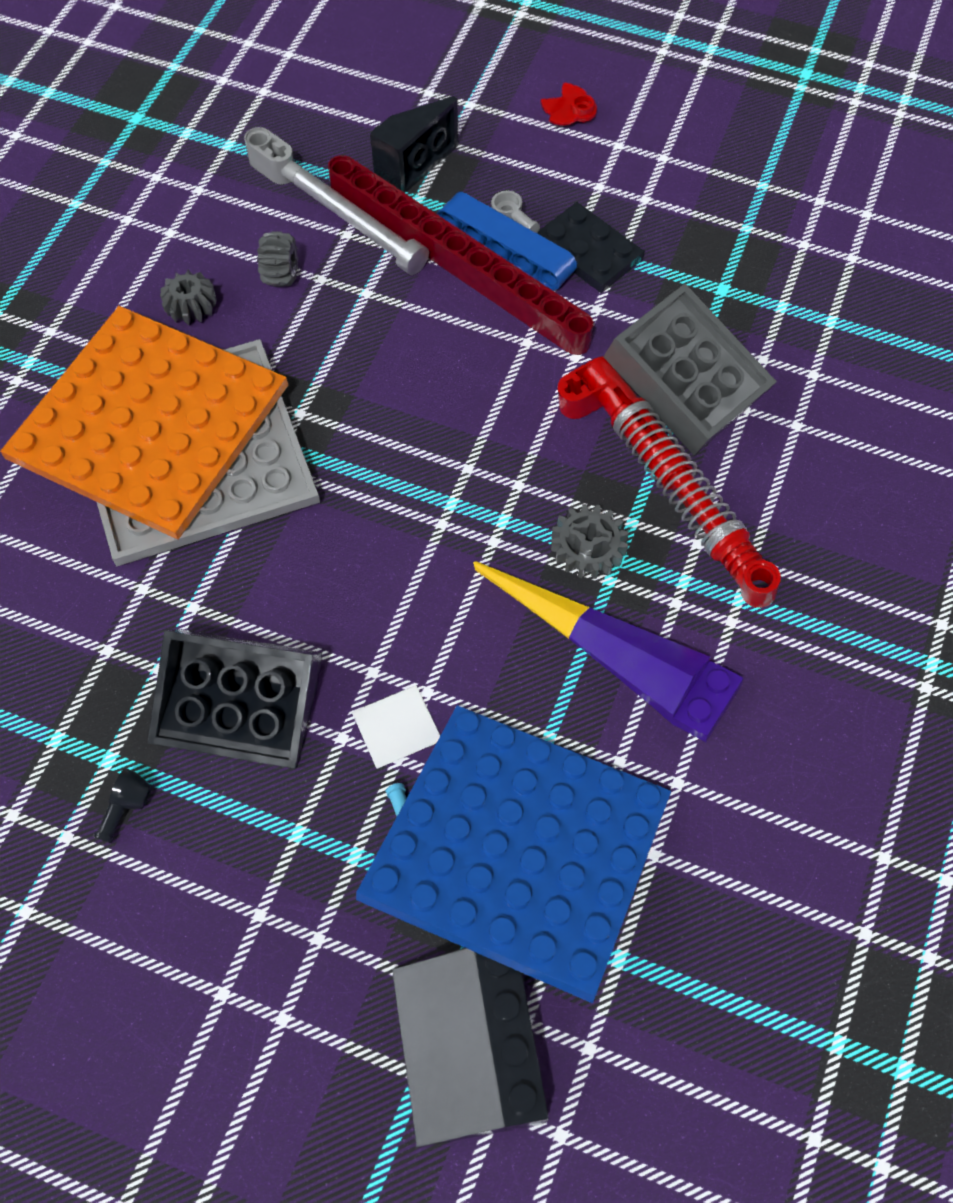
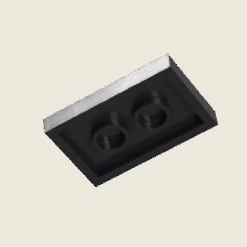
M575 202L537 232V234L570 252L577 262V268L573 273L600 293H603L644 258V250L578 202Z

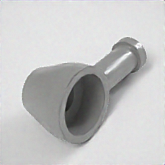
M501 191L493 196L491 207L535 233L539 231L540 224L530 219L521 211L522 198L519 194L513 191Z

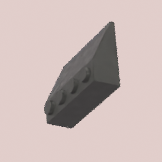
M683 284L615 337L604 355V358L640 397L649 402L651 407H653L654 413L659 415V418L693 455L697 454L777 382L686 284Z

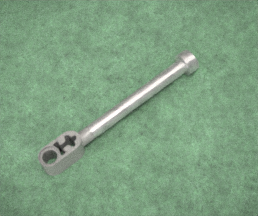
M255 127L245 133L244 140L249 163L253 168L274 183L287 184L292 182L394 255L397 266L409 275H415L422 270L429 257L428 248L415 239L405 241L294 162L291 146L266 128Z

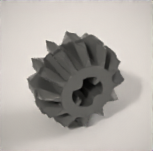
M272 231V233H264L259 240V248L257 249L258 272L261 281L266 283V285H273L274 287L291 286L297 277L298 248L294 237L289 233Z
M189 269L183 275L175 272L174 279H165V287L160 289L162 306L167 315L171 316L176 323L184 320L189 326L192 320H198L202 323V316H212V308L216 306V296L210 279H205L201 272L193 275Z

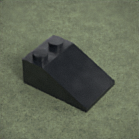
M451 96L392 115L376 126L370 133L374 173L402 192L406 193L459 146L458 98Z

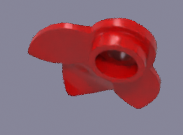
M563 83L562 97L541 99L543 110L551 115L549 122L562 126L570 125L576 121H590L597 113L594 99L587 95L584 89L570 83Z

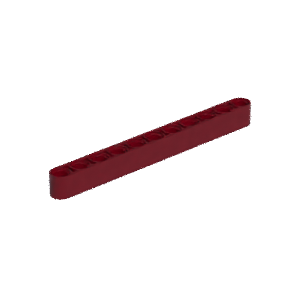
M340 155L329 161L328 171L332 189L405 241L415 239L428 248V259L572 355H581L590 349L593 319L589 314L351 157Z

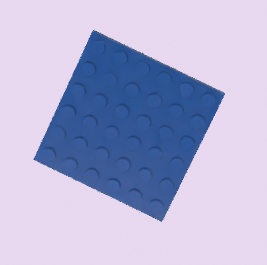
M457 705L356 892V900L593 1003L671 791Z

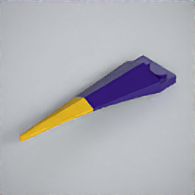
M473 562L475 571L518 600L575 643L645 700L671 724L704 742H707L743 684V677L710 661V656L482 563Z

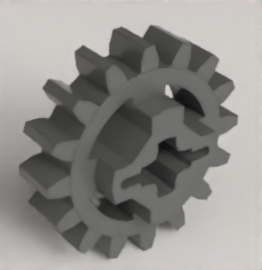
M582 504L581 512L577 513L573 508H569L567 518L564 516L558 517L557 527L552 528L551 551L556 552L555 561L557 563L566 561L565 571L567 573L575 568L578 569L579 578H582L585 572H590L593 579H597L599 570L609 575L611 574L612 564L620 567L622 558L627 553L628 531L622 530V519L612 520L614 511L609 510L602 514L600 513V505H596L593 511H588L586 504Z

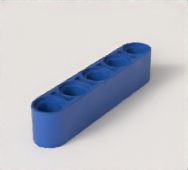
M458 192L437 212V215L553 291H556L577 268L574 256L566 249L466 193Z

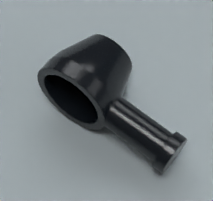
M124 768L114 784L109 798L108 809L98 831H95L93 837L112 844L114 832L124 810L143 809L150 796L152 785L138 773Z

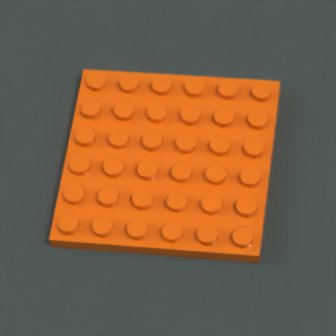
M118 306L0 452L6 460L179 540L288 387L287 377Z

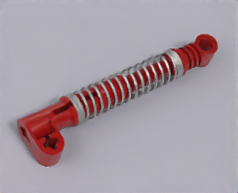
M604 356L597 357L563 376L558 383V400L561 413L565 417L579 419L603 407L611 417L610 423L616 434L620 436L621 440H627L626 447L633 448L632 455L639 456L638 463L645 464L644 470L651 472L650 478L658 480L656 486L664 488L663 496H670L669 504H677L675 511L679 513L684 512L682 515L683 521L690 520L688 529L697 528L694 536L696 538L703 537L701 546H704L707 554L714 561H720L725 569L729 571L731 577L735 578V582L741 588L743 600L755 608L769 606L776 598L781 581V573L778 567L762 559V555L757 552L755 546L751 545L749 540L750 533L742 521L736 520L735 512L729 511V504L722 503V496L716 494V488L710 486L709 479L703 477V471L697 469V464L691 461L690 454L684 453V447L678 445L677 438L673 437L671 430L667 429L665 423L660 421L659 415L654 413L653 407H651L649 402L634 393ZM696 472L700 473V478H693ZM702 480L706 481L707 486L700 487ZM673 489V492L666 493V490ZM708 489H712L713 494L707 496ZM677 495L679 500L672 502L673 497ZM715 497L720 499V503H713ZM683 503L686 508L678 510L679 506ZM722 505L726 506L727 510L725 512L719 511ZM688 512L692 514L691 517L685 518ZM728 514L733 516V520L727 521L725 518ZM696 520L698 525L691 527L692 523ZM701 529L705 531V533L698 535ZM761 580L767 583L768 587L759 588L752 582Z

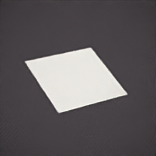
M416 685L352 712L377 769L436 744L440 737Z

